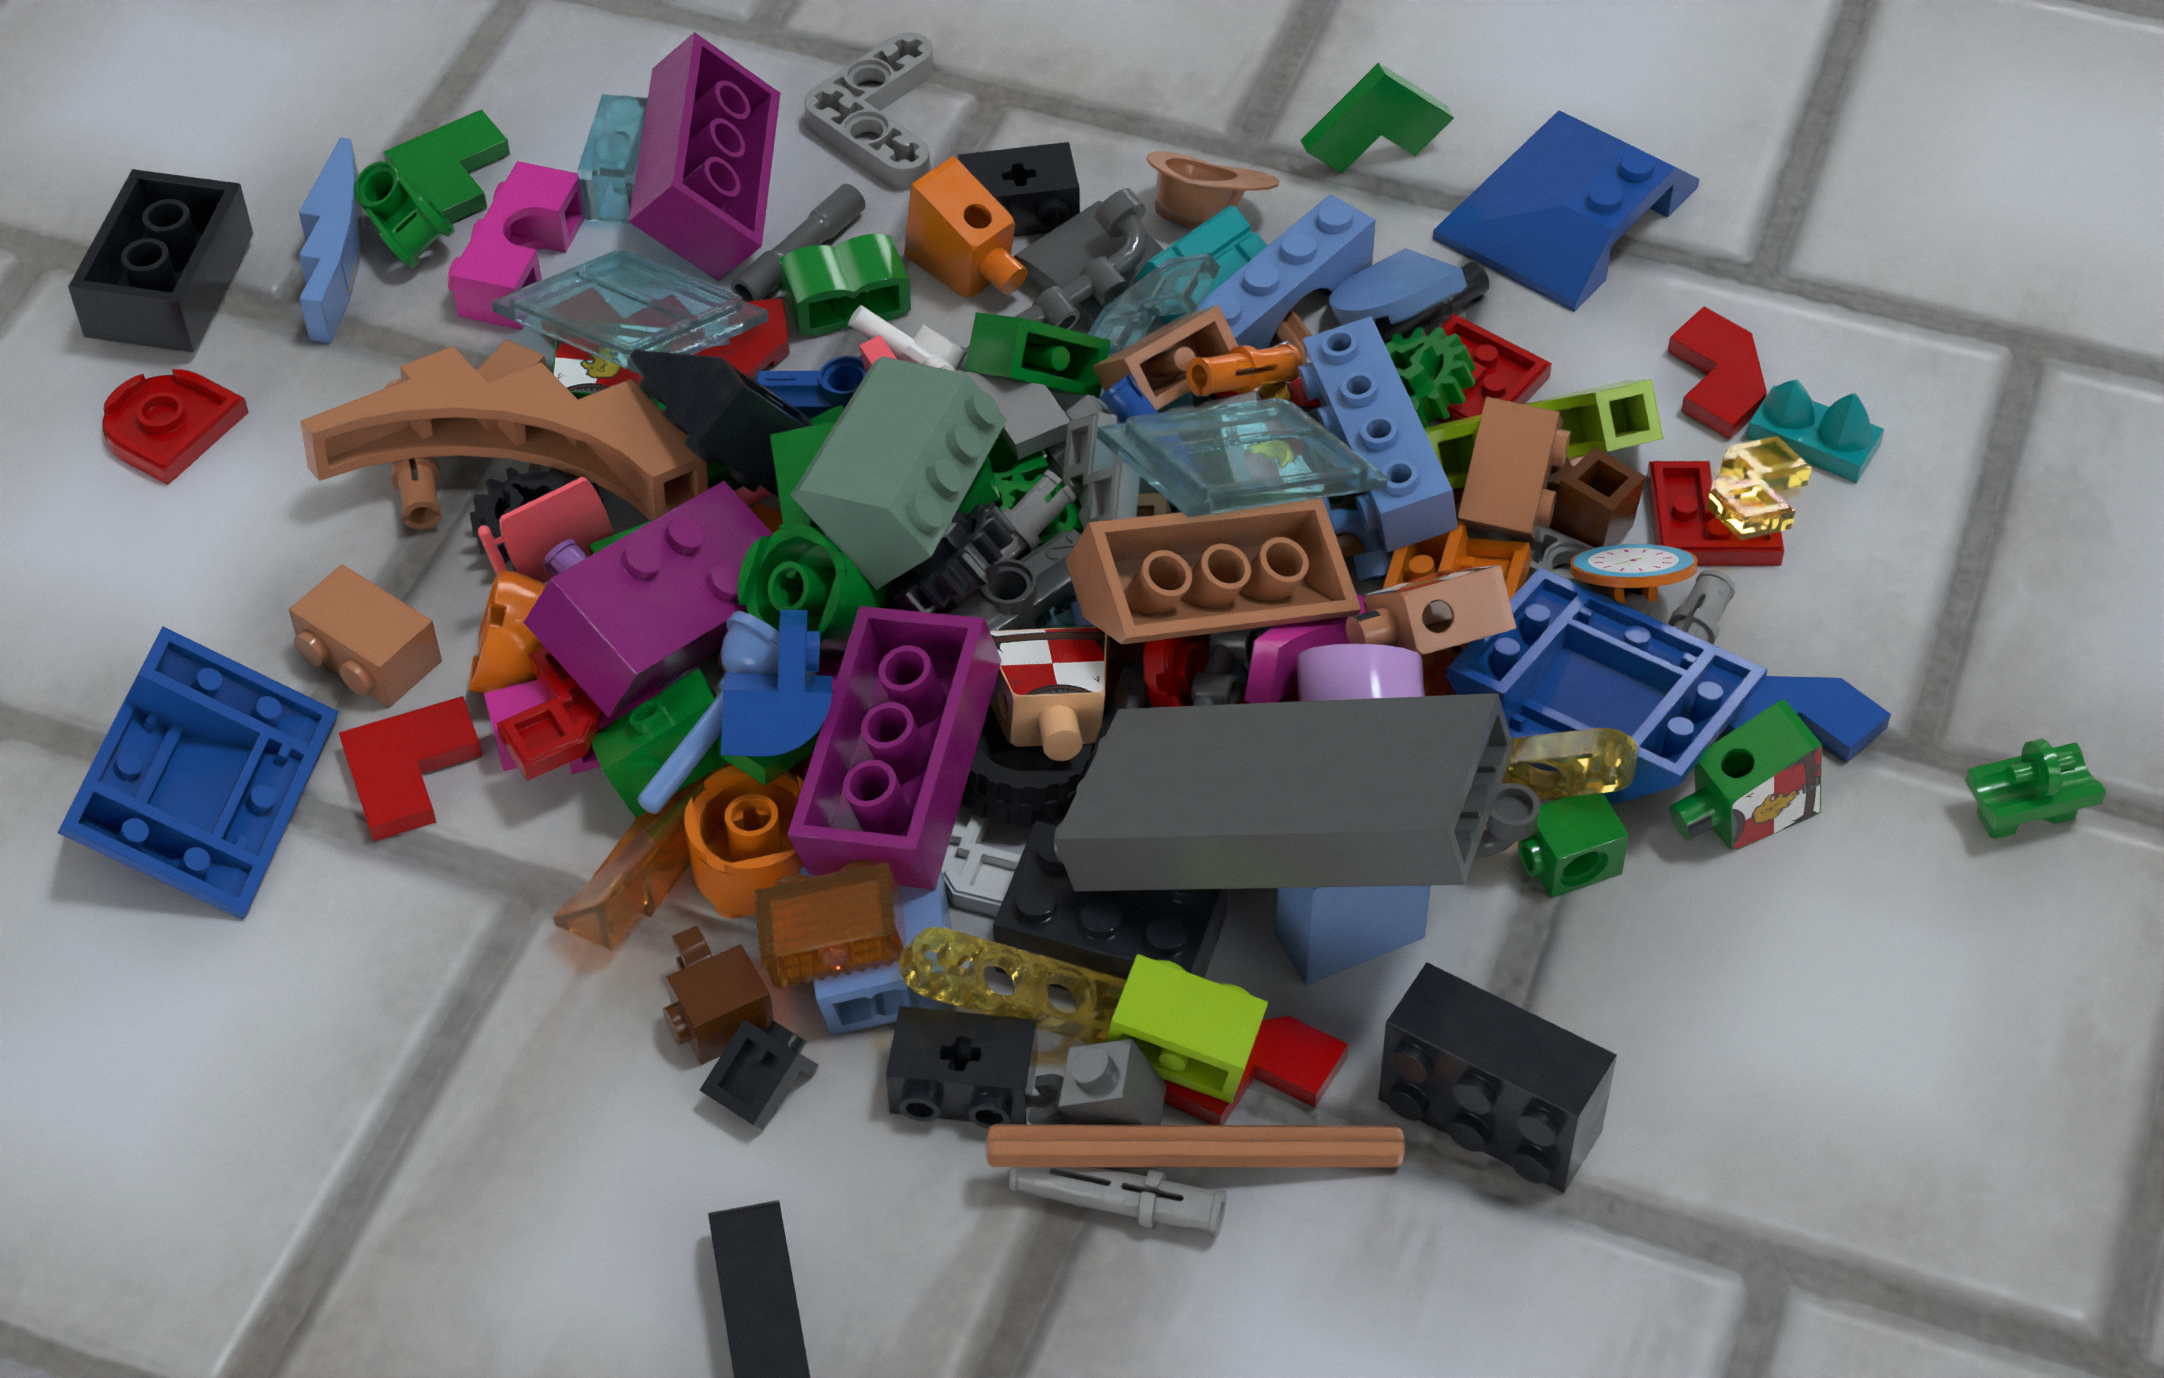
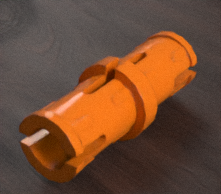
M1281 344L1277 347L1255 349L1249 345L1232 348L1225 355L1193 358L1186 369L1187 384L1196 396H1208L1211 393L1231 390L1238 394L1258 391L1262 385L1296 381L1300 377L1298 366L1302 365V358L1298 349L1292 344ZM1253 368V369H1250V370H1244V371H1238V372H1236L1237 370H1243V369Z

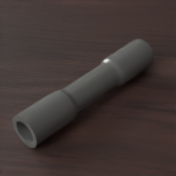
M842 184L813 209L808 218L776 247L764 252L731 281V290L739 302L765 299L781 284L779 258L799 248L821 245L826 240L835 237L865 210L866 203L862 194L850 184Z

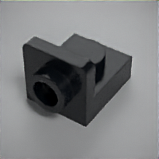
M744 1019L699 1091L750 1124L763 1130L799 1071L812 1077L819 1065L801 1054L807 1041L772 1020L766 1031Z

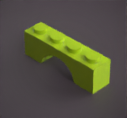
M1652 379L1624 380L1524 404L1560 412L1563 421L1561 430L1571 432L1567 458L1586 455L1594 446L1604 452H1610L1664 439ZM1482 414L1424 428L1452 489L1465 487Z

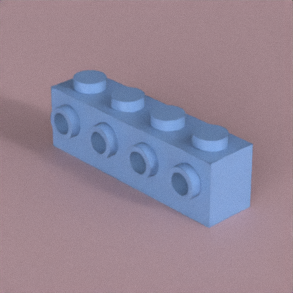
M1372 316L1303 338L1307 364L1298 366L1300 380L1308 400L1311 401L1318 398L1322 405L1321 408L1317 409V415L1327 443L1330 444L1338 441L1342 450L1336 452V458L1347 488L1355 485L1359 488L1361 495L1356 497V504L1367 533L1377 530L1388 553L1458 529L1452 487Z

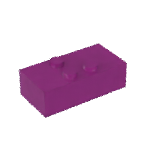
M695 32L652 68L628 222L719 281L762 247L781 93Z
M722 481L552 577L523 623L609 718L722 648L724 637L728 632L726 622L728 618L736 611L748 613L747 606L739 605L737 593L738 577L743 560L755 541L761 536L769 537L772 533L725 481Z
M859 606L832 691L830 708L821 726L787 834L809 875L936 890L1002 662L985 618Z

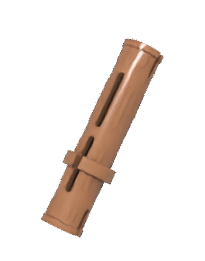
M401 378L391 381L385 388L401 383ZM424 457L394 461L391 466V480L394 487L400 492L404 524L416 530L433 527L440 521L442 516L436 485L440 481V470L436 459ZM413 469H417V481H414Z

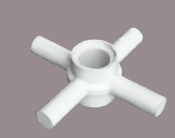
M862 305L855 310L849 320L848 326L869 339L881 335L893 354L900 358L899 360L964 373L958 367L967 355V352L925 324H922L915 336L911 338Z

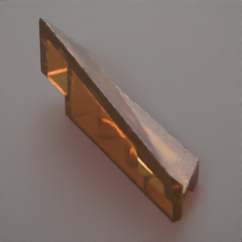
M728 761L674 794L660 813L651 814L645 812L637 817L592 876V879L553 917L555 925L612 951L639 913L651 918L691 864L684 823V814L691 797L693 803L695 802L696 797L705 789L704 781L715 772L732 766V764Z

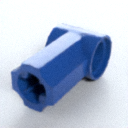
M841 356L828 361L821 367L820 371H758L757 382L804 413L808 419H811L836 406L842 405L845 409L865 377L866 372L861 358Z

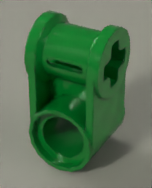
M378 161L371 163L358 175L354 184L356 200L378 228V234L381 239L411 269H415L420 264L418 257L442 235L450 237L455 232L453 225L431 202L426 193L389 162Z

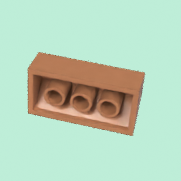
M1322 497L1089 522L1065 560L1083 618L1120 644L1358 615L1361 611Z

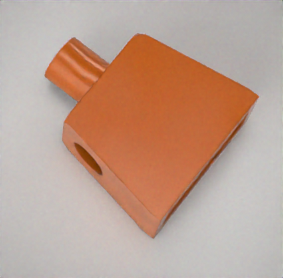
M954 156L950 157L911 184L904 248L905 256L962 297H973L991 283L1003 294L1010 295L1023 284L1027 277L1028 269L1011 255L1015 230L1013 217Z

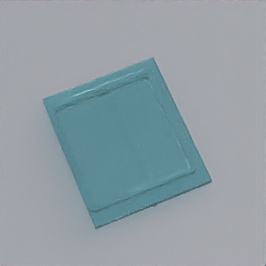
M628 250L610 252L492 301L493 312L642 376L644 375L629 357L634 350L693 355L768 322L767 310L743 301L740 295Z
M1272 398L1132 416L1126 419V423L1098 426L1097 438L1187 517L1387 488L1388 477L1292 401L1289 402L1285 399Z

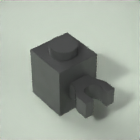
M1133 1039L1069 1047L1064 1078L1057 1074L1036 1076L1034 1088L1046 1102H1054L1045 1108L1030 1109L1028 1121L1031 1125H1160L1167 1084Z

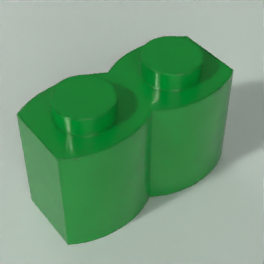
M879 233L860 235L848 239L836 247L828 245L807 246L791 251L779 258L781 289L799 334L816 336L842 330L848 327L851 316L860 305L885 321L898 318L911 310L910 279L891 235Z

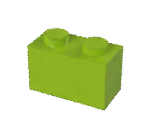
M1137 954L1112 1017L1105 1042L1133 1039L1161 1078L1232 1104L1269 1002L1251 996L1249 992L1239 986L1219 984L1188 973L1173 962L1153 960Z

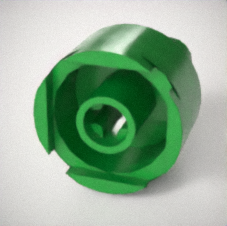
M789 522L778 526L781 529L775 531L769 537L761 536L752 544L741 565L737 585L739 605L747 606L748 614L766 622L778 632L780 609L807 610V631H820L819 657H844L859 606L885 608L887 589L892 581L876 590L819 526Z

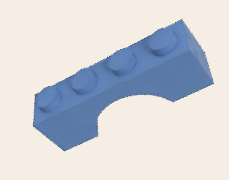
M1330 194L1188 313L1219 305L1238 346L1249 345L1255 349L1268 348L1282 320L1305 295L1318 289L1330 296L1333 290L1347 278L1372 266L1376 220Z

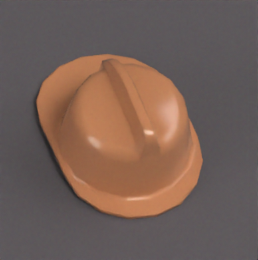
M1155 151L1148 153L1146 158L1149 165L1158 171L1155 199L1156 213L1160 217L1192 229L1197 228L1229 205L1237 207L1245 191L1270 190L1278 187L1280 182L1275 176L1263 172L1211 164L1174 152Z

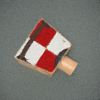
M1098 627L990 631L1002 660L990 705L1007 742L1016 747L1043 746L1044 753L1050 759L1056 761L1069 760L1079 754L1083 744L1095 743L1103 721L1107 634Z

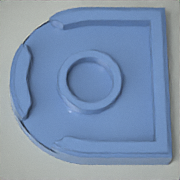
M1405 248L1347 278L1333 290L1329 297V303L1335 320L1340 326L1372 316L1373 319L1388 316L1390 323L1395 324L1416 316L1464 291V288L1468 286L1462 268Z

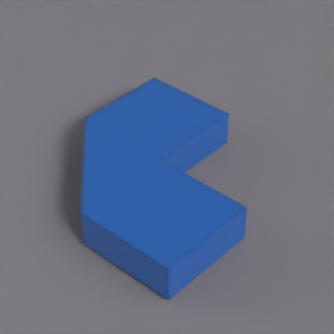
M1766 676V679L1720 735L1726 736L1776 702L1785 699L1819 742L1847 762L1888 728L1891 713L1842 678Z

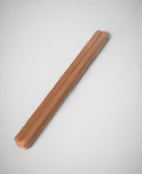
M994 1124L988 1128L985 1149L988 1165L992 1167L1396 1168L1402 1165L1405 1154V1141L1402 1129L1396 1125Z

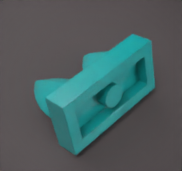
M1796 379L1784 382L1778 386L1773 385L1750 420L1746 439L1857 483L1881 445L1884 428L1870 423L1868 413L1856 393L1844 396L1828 407L1811 400L1806 389Z

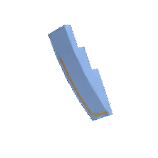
M339 138L299 211L306 241L299 254L306 287L299 300L309 339L330 344L335 337L351 299L361 260L364 211L354 195V184L359 172L351 139Z

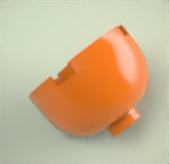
M503 569L498 570V576L494 578L478 633L480 640L477 655H480V657L473 655L468 680V691L484 695V693L503 689L513 684L538 680L531 670L528 654L545 646L523 622L546 587L544 583L526 575Z

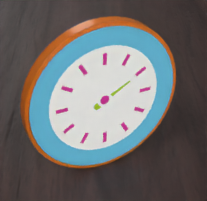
M1610 545L1589 549L1573 556L1570 560V573L1580 581L1609 587L1613 599L1621 604L1625 602L1624 588L1643 587L1642 593L1647 600L1655 602L1658 596V586L1681 582L1697 573V558L1688 551L1663 545Z

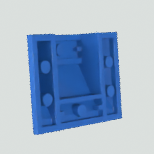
M1558 110L1433 230L1432 238L1575 312L1606 281L1611 246L1649 208L1669 217L1698 188L1700 179Z
M1539 567L1510 599L1516 629L1471 641L1447 667L1446 678L1457 695L1499 694L1514 745L1511 760L1579 792L1599 786L1610 805H1614L1679 786L1702 758L1706 749L1716 741L1766 679L1768 669Z
M162 626L57 833L243 919L339 711Z

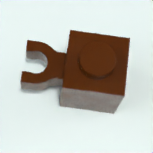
M1595 446L1574 467L1566 457L1563 468L1552 466L1547 490L1556 492V501L1549 528L1595 548L1615 545L1633 527L1646 476Z
M697 925L673 935V944L680 954L676 958L680 971L666 976L671 1004L663 1007L662 1010L666 1024L675 1042L678 1045L689 1042L700 1064L703 1065L722 1055L744 1019L766 1031L771 1021L774 1020L771 995L743 946L739 944L712 956L707 942Z

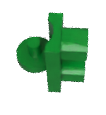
M2043 738L2025 742L2022 747L2021 756L1969 768L1965 778L1967 786L1978 803L1977 815L1988 835L1993 839L2013 835L2020 824L2039 819L2050 821L2053 824L2075 819L2079 809L2102 804L2106 794L2102 783L2094 779L2085 764L2082 750L2077 742L2052 748L2048 741Z

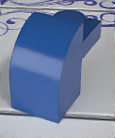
M780 609L778 674L725 673L722 700L721 755L774 756L784 754L810 740L825 721L831 704L832 676L805 675V671L819 672L820 631H807V610Z

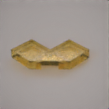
M1778 436L1727 447L1722 459L1721 468L1717 477L1714 478L1706 508L1739 540L1792 529L1795 510L1776 492L1807 486L1812 467Z

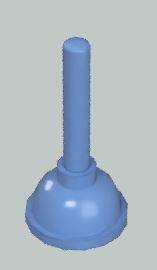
M742 611L733 612L726 621L728 632L724 637L721 648L722 666L727 673L778 674L779 632L751 614ZM805 671V675H817V672ZM724 678L718 684L721 689L720 694L638 796V803L645 811L651 814L660 813L722 734Z

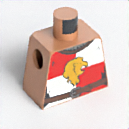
M1501 565L1443 570L1366 594L1363 600L1365 613L1349 617L1346 621V634L1349 644L1394 646L1417 652L1419 655H1425L1516 629Z

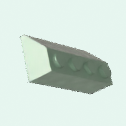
M882 356L874 361L791 496L877 590L933 555L1007 419L999 411L995 400L988 393L982 391L968 374Z

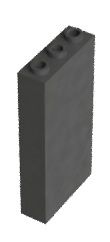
M1498 693L1118 709L1106 735L1101 738L1098 744L1097 753L1084 779L1077 786L1076 795L1063 822L1056 828L1054 850L1058 861L1065 866L1074 891L1465 885L1514 750V745Z

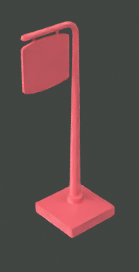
M881 335L859 345L866 374L874 361L882 356L897 359ZM584 477L578 478L502 515L499 519L501 536L494 539L488 526L483 525L478 529V535L497 576L499 569L508 571L497 546L504 543L507 554L516 570L514 573L526 575L542 583L548 582L553 577L542 564L545 562L547 554L555 546L567 539H573L586 554V557L591 556L589 544L613 535L604 505L593 485ZM744 486L734 491L747 506L772 495L771 492L761 486L756 492H752Z

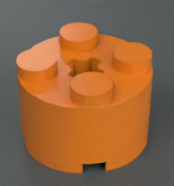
M732 765L715 772L704 781L705 789L696 797L694 802L692 797L688 802L684 814V823L693 877L699 891L713 904L715 911L722 917L737 919L743 916H764L781 912L794 905L804 904L799 870L804 865L787 836L804 780L796 775V781L782 774L767 785H763Z

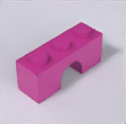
M520 161L516 162L506 181L500 182L496 187L493 203L484 218L478 219L474 224L470 241L461 257H456L450 265L447 279L448 288L454 293L459 317L519 330L524 328L544 292L537 249H549L566 253L587 217L579 173Z

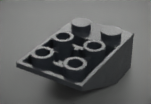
M634 350L629 357L644 375L643 379L639 382L640 385L653 398L666 405L661 412L669 422L688 435L684 440L686 446L710 465H713L717 459L729 465L727 471L731 476L750 491L756 492L761 486L779 497L770 435L813 426L807 416L721 357Z

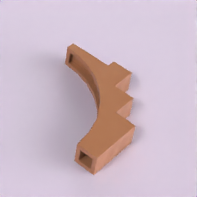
M454 346L401 365V383L300 421L307 466L318 481L359 468L410 458L457 455L508 458L552 467L578 477L587 478V480L628 501L650 521L708 490L707 462L699 458L686 446L684 440L687 438V435L669 422L662 414V410L631 379L577 399L541 362L488 383Z

